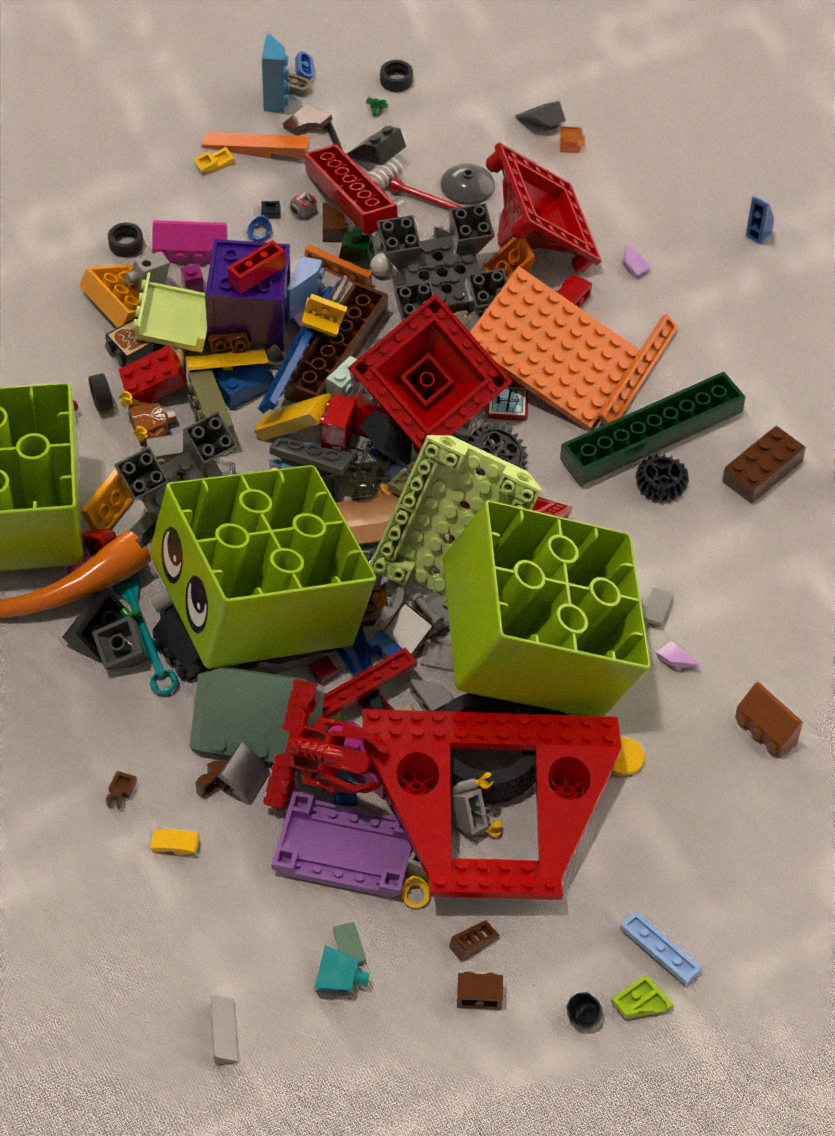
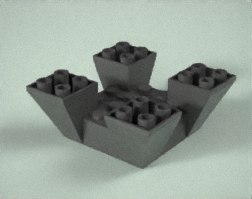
M486 203L449 209L450 236L420 241L413 215L377 221L384 254L400 271L403 281L402 286L393 288L402 321L435 293L453 313L463 310L468 312L488 308L507 283L504 268L480 272L476 255L495 236Z
M219 411L183 429L182 455L160 466L149 446L114 464L133 501L141 500L156 526L166 485L170 482H176L175 476H178L181 481L223 476L216 460L235 449L237 444Z

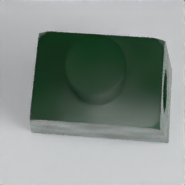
M357 228L351 232H346L339 258L351 262L360 268L371 270L370 263L375 256L372 237L362 234V231Z

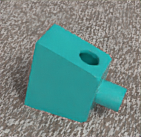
M324 946L315 983V991L351 994L354 983L367 986L370 973L357 970L359 959L329 946Z

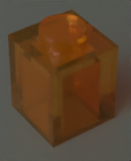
M560 127L559 152L581 153V146H585V135H582V127Z

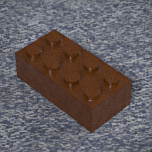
M776 425L725 466L722 482L752 504L803 462L806 447Z

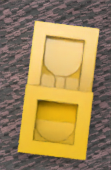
M227 147L212 155L207 151L193 159L201 173L213 172L235 163V159Z
M156 829L153 831L150 849L153 853L173 851L176 856L196 854L200 835L184 830Z

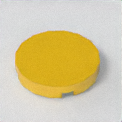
M621 738V754L612 774L620 777H626L631 774L635 775L643 767L645 760L644 750L635 740Z

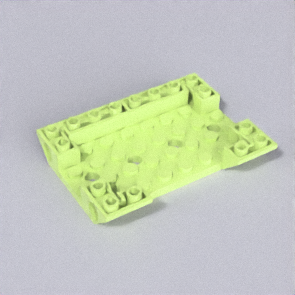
M427 435L370 562V566L375 573L403 586L410 579L445 595L442 604L447 606L443 556L487 500L532 510L542 488L526 470L449 435ZM482 468L486 475H478L475 469ZM465 501L469 503L470 508L465 509L461 507L460 502ZM451 534L454 536L455 540L448 541L445 538V535ZM430 567H437L440 573H433Z

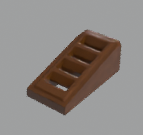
M485 920L452 936L449 948L460 961H464L497 940L500 935ZM481 930H483L486 933L487 937L483 935Z

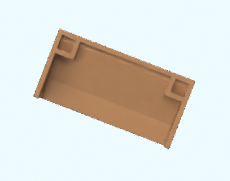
M392 494L337 502L336 504L358 544L364 545L380 542L400 496Z

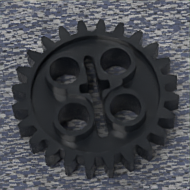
M488 423L486 427L481 426L478 430L476 429L473 435L469 437L468 444L492 455H495L496 450L504 441L505 444L497 457L525 470L524 466L528 462L525 459L528 454L524 453L527 447L521 446V443L524 441L523 439L517 440L518 433L511 434L512 428L506 431L505 425L499 428L498 424L495 423L492 428L490 423ZM476 468L477 474L486 475L482 468Z

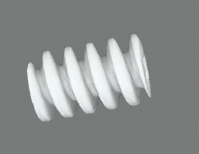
M391 158L385 164L377 165L367 175L384 190L394 178H398L403 174V167L396 159Z

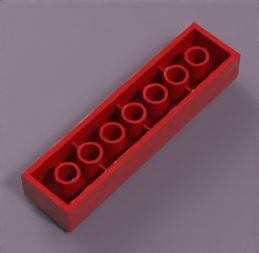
M337 144L304 153L306 173L364 234H372L378 231L377 221L398 218L397 205Z

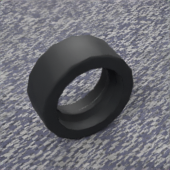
M397 59L385 62L380 70L381 85L393 92H401L408 89L413 82L412 66L403 60ZM397 72L406 76L400 79H393L387 75Z
M128 222L114 225L108 232L109 249L113 254L121 257H130L139 253L143 247L142 230L137 225ZM125 235L136 238L133 242L127 244L115 241L117 238Z
M100 373L89 376V387L97 411L100 412L113 408L112 395L105 374Z

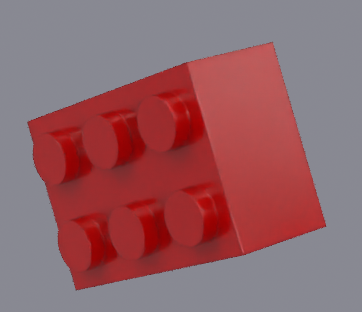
M170 345L118 369L124 390L129 392L132 398L140 402L152 403L187 386L180 359Z
M334 393L331 401H327L326 414L322 415L320 419V426H322L320 432V439H322L321 448L332 449L333 446L341 447V451H347L353 434H356V398Z

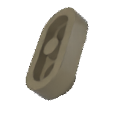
M289 72L288 80L286 79V82H289V91L300 95L308 94L311 91V81Z

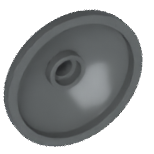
M465 163L453 166L441 178L442 192L448 199L458 204H478L487 200L494 192L495 181L492 174L476 164Z

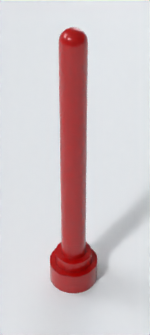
M394 178L390 185V191L396 194L404 192L447 209L462 207L406 186L398 178Z

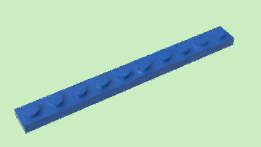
M327 287L318 296L327 299L333 287ZM302 325L258 407V410L263 414L269 409L274 410L279 404L278 399L286 391L284 387L291 381L292 378L290 376L298 368L297 363L303 358V352L309 347V340L316 334L314 329Z

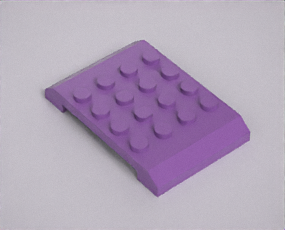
M293 791L272 861V869L284 876L385 897H394L401 894L407 871V861L413 847L396 816L314 800V795Z

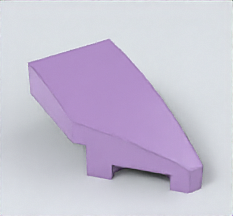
M671 641L656 652L657 658L671 666H675L676 672H681L683 668L692 667L694 670L700 668L699 663L688 652Z

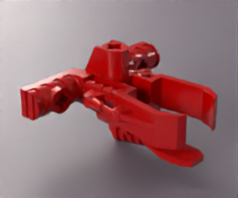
M295 679L292 685L294 686L293 691L290 693L287 705L288 711L284 717L285 722L281 728L290 734L285 754H275L274 756L275 762L272 764V774L269 776L266 788L267 794L263 800L264 805L287 810L286 805L289 802V798L292 797L293 791H295L294 774L297 769L302 770V782L304 784L317 788L322 787L329 792L336 793L339 791L343 793L365 794L378 790L382 783L371 781L365 785L355 784L336 776L338 769L358 774L368 771L371 758L365 752L343 747L345 738L367 740L375 745L378 751L389 753V746L379 736L355 726L352 722H341L336 719L319 716L314 726L309 727L307 722L316 707L315 690L318 684ZM328 726H343L342 731L331 730V733L328 732ZM320 773V777L328 780L329 784H323L320 780L315 779L316 774Z

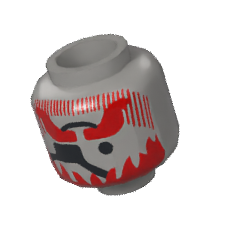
M301 192L291 199L290 211L295 217L304 219L316 211L317 200L313 194Z

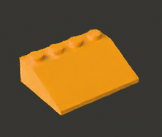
M129 264L86 268L79 287L102 310L106 317L114 323L116 328L137 318L135 317L137 306H141V304H138L140 292L132 283L127 284L124 280V274L132 272V267Z

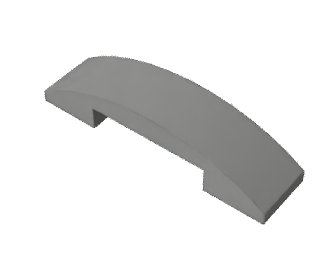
M388 579L385 593L391 596L389 607L384 606L376 619L373 629L375 634L388 626L398 611L404 597V586Z

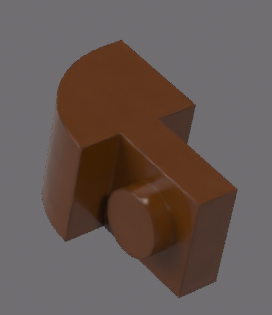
M216 760L208 763V773L201 775L195 782L196 793L201 798L218 787L223 792L231 788L218 778L227 763L226 760Z

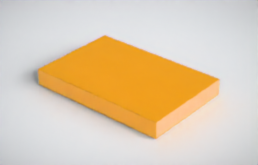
M114 469L81 509L91 530L96 528L110 529L133 501L116 469Z

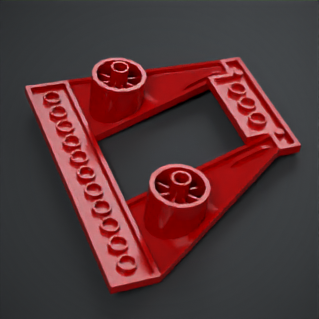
M363 709L362 728L379 736L389 746V753L378 751L375 745L367 740H363V747L371 758L370 761L389 798L391 808L396 812L428 878L429 897L562 900V879L621 754L622 746L618 717ZM450 748L535 751L538 860L451 858Z

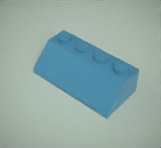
M266 34L262 53L263 110L285 112L286 105L289 106L290 95H287L289 92V82H286V79L288 80L289 69H286L289 56L285 55V47L271 34Z

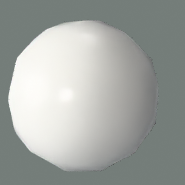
M379 253L371 260L370 268L374 275L385 277L392 271L393 264L385 254Z

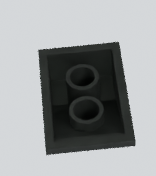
M385 126L346 154L351 159L383 165L406 148V144L400 128Z

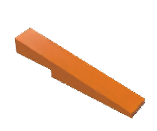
M206 132L202 148L221 150L227 147L229 152L263 158L271 159L273 154L304 159V153H307L310 148V136Z

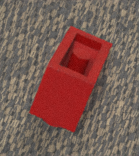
M98 528L85 531L82 534L90 555L96 554L117 537L116 533L112 530Z

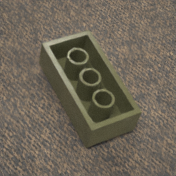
M211 368L188 373L189 382H186L190 394L187 395L189 405L194 407L193 415L195 420L200 421L219 411L234 438L233 423Z

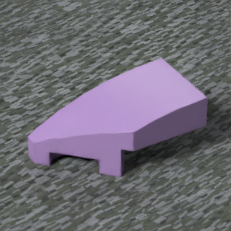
M629 244L625 246V256L622 265H626L634 278H637L647 272L651 266L635 248Z

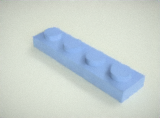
M635 911L620 925V929L685 986L701 972L702 967L638 912Z

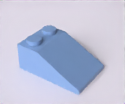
M300 257L286 290V320L292 319L304 310L307 298L311 294L318 296L324 291V283H322L325 274V268H322L323 260Z

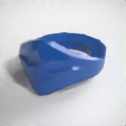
M265 215L256 217L248 226L247 233L249 238L258 242L265 240L272 232V224ZM260 225L266 227V232L263 236L255 237L252 235V231Z

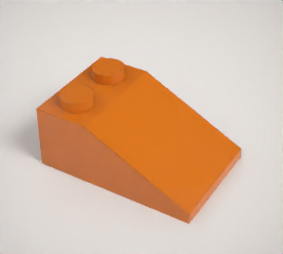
M513 237L482 267L484 271L504 268L508 281L519 266L529 273L535 256L526 237L523 239Z

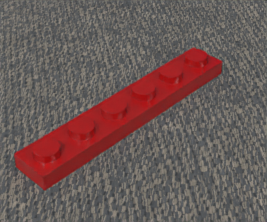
M405 647L324 695L322 717L330 718L417 667V660Z

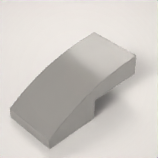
M658 588L653 589L643 615L644 622L662 627L673 598L672 592Z

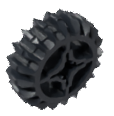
M657 453L654 458L649 456L647 460L643 459L637 468L635 477L640 492H644L645 497L651 496L652 501L655 498L659 499V502L662 499L669 502L670 498L676 500L677 496H682L689 482L688 469H685L684 463H680L679 459L674 460L672 455L666 457L663 454V456L659 457Z

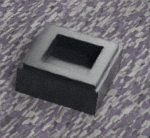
M261 201V215H265L268 219H280V201Z

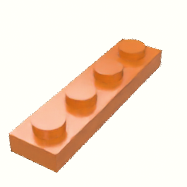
M309 244L305 248V257L323 260L322 268H325V271L340 278L346 275L351 283L356 281L369 287L372 286V272Z

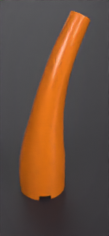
M126 530L64 578L37 591L1 599L0 619L46 611L111 588L147 566L151 561L150 553L146 546L141 548L136 542L139 539L137 535Z

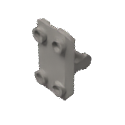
M418 592L411 598V607L436 627L429 636L431 637L449 625L448 607L442 604L445 595L436 592L424 598Z

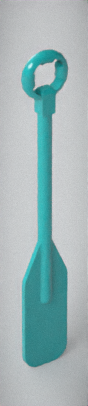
M138 573L113 586L114 591L130 604L133 612L136 609L141 612L138 604L140 586ZM142 617L137 622L156 672L151 677L150 688L157 695L170 694L177 688L178 677L173 671L163 669L144 617ZM170 675L169 678L173 684L159 690L157 682H155L157 678L160 679Z

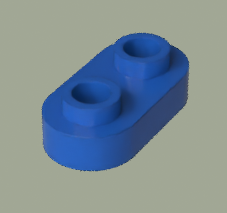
M300 51L295 57L296 74L309 80L314 75L313 58L304 51Z

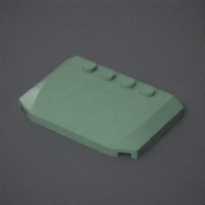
M218 667L199 673L189 747L198 751L231 756L237 745L242 742L262 761L275 762V754H285L290 734L281 728L285 722V713L288 711L287 705L290 693L293 691V681L295 679L307 680L230 667ZM317 688L315 690L317 703L314 712L310 715V719H308L307 724L309 727H313L317 718L322 716L325 692L319 691Z

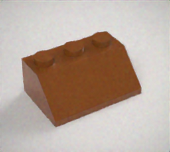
M758 681L739 703L735 715L737 722L741 726L746 727L755 739L760 740L768 751L775 754L778 758H781L798 744L803 721Z

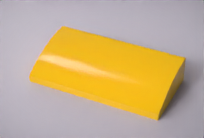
M326 393L272 410L258 421L253 432L262 441L318 425L320 424L321 416L324 415L326 404L330 400L331 394Z

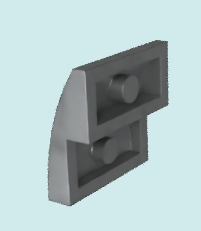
M241 742L237 745L218 778L232 787V793L249 805L268 775L269 769L249 747Z

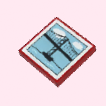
M508 386L488 403V419L526 421L527 389L525 387Z

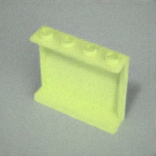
M148 273L147 279L142 280L141 291H144V293L140 292L138 304H141V306H137L135 317L139 318L134 319L132 329L136 331L135 339L202 352L207 332L205 293L150 282L151 273Z

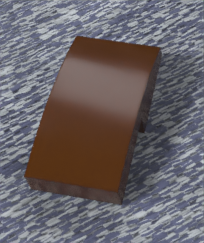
M230 331L207 336L213 354L229 348L235 353L251 347L246 332Z

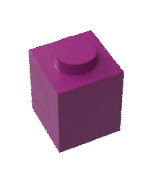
M199 264L180 267L183 288L204 292L203 275Z

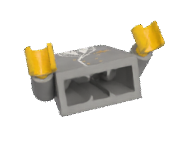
M489 772L484 773L478 780L475 778L464 780L451 788V824L460 828L466 835H486V833H489L492 837H498L502 832V829H497L502 825V822L499 820L493 821L488 826L482 792L478 788V786L487 789L493 784L494 781H485L486 778L492 775Z

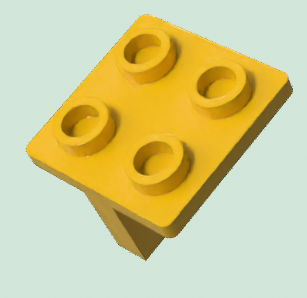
M311 294L305 304L301 325L336 337L347 307Z

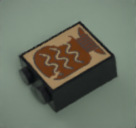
M134 319L105 334V347L107 351L116 357L120 365L123 364L124 366L165 347V345L135 339L136 331L132 330Z

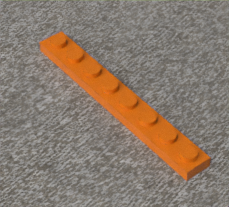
M669 314L662 315L597 415L604 425L621 418L678 329V326Z

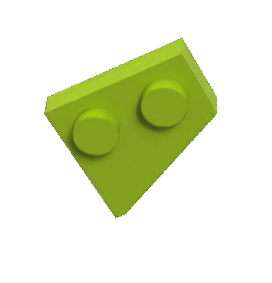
M646 974L611 998L612 1005L625 1019L669 1012L674 1008V1004Z

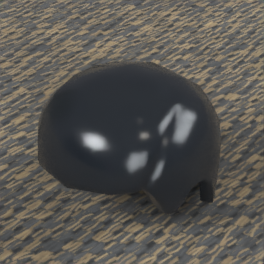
M588 992L576 993L569 999L566 1006L569 1019L581 1029L595 1027L600 1023L603 1016L602 1005L599 1000Z

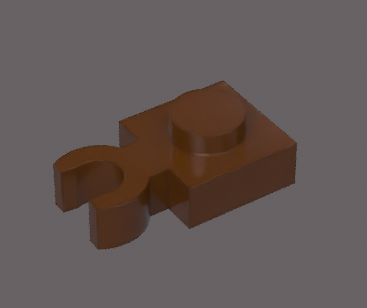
M116 771L108 787L110 794L106 797L107 806L113 800L118 801L116 804L117 809H121L123 806L122 798L130 797L137 783V777Z

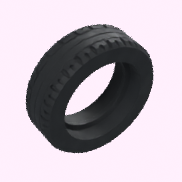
M472 693L456 697L440 710L446 712L536 714L526 704L479 696ZM450 748V791L454 785L461 781L473 778L478 780L484 773L489 772L492 775L486 778L485 781H494L493 784L487 789L478 786L481 789L484 804L503 803L517 798L529 790L536 781L535 751L523 750L522 757L507 768L496 771H482L463 764L454 756Z

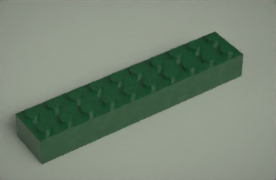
M723 371L562 443L560 460L578 483L583 485L743 412L746 396Z

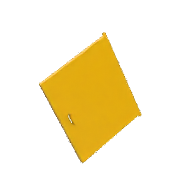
M266 349L184 356L188 370L223 367V370H233V366L269 363L265 353Z

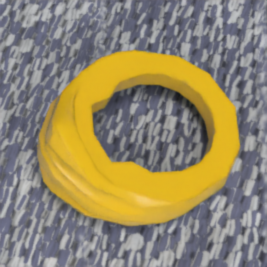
M413 875L405 880L401 890V897L404 903L410 908L419 909L427 904L429 901V886L424 879ZM410 887H420L425 895L422 902L415 904L408 900L407 893Z

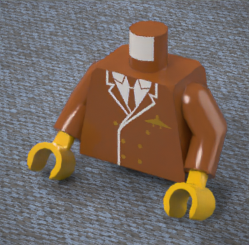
M123 391L119 396L122 399L120 401L121 406H129V420L134 430L133 434L136 435L140 446L147 444L146 439L167 436L169 434L168 423L177 421L175 411L171 410L163 413L159 403L140 402L132 398V395L127 391Z

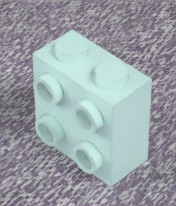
M349 356L326 378V393L331 394L330 401L334 393L353 397L359 390L364 394L366 388L360 382L353 381L347 369L357 360L354 357Z

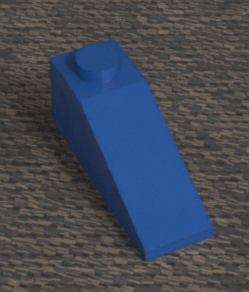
M753 196L745 237L761 245L772 233L774 216L770 204Z

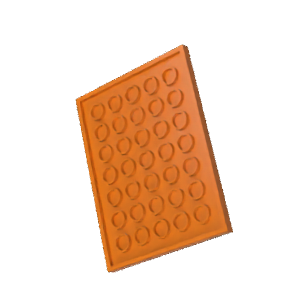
M520 266L470 331L509 377L587 431L591 429L598 419L597 415L639 352V349Z

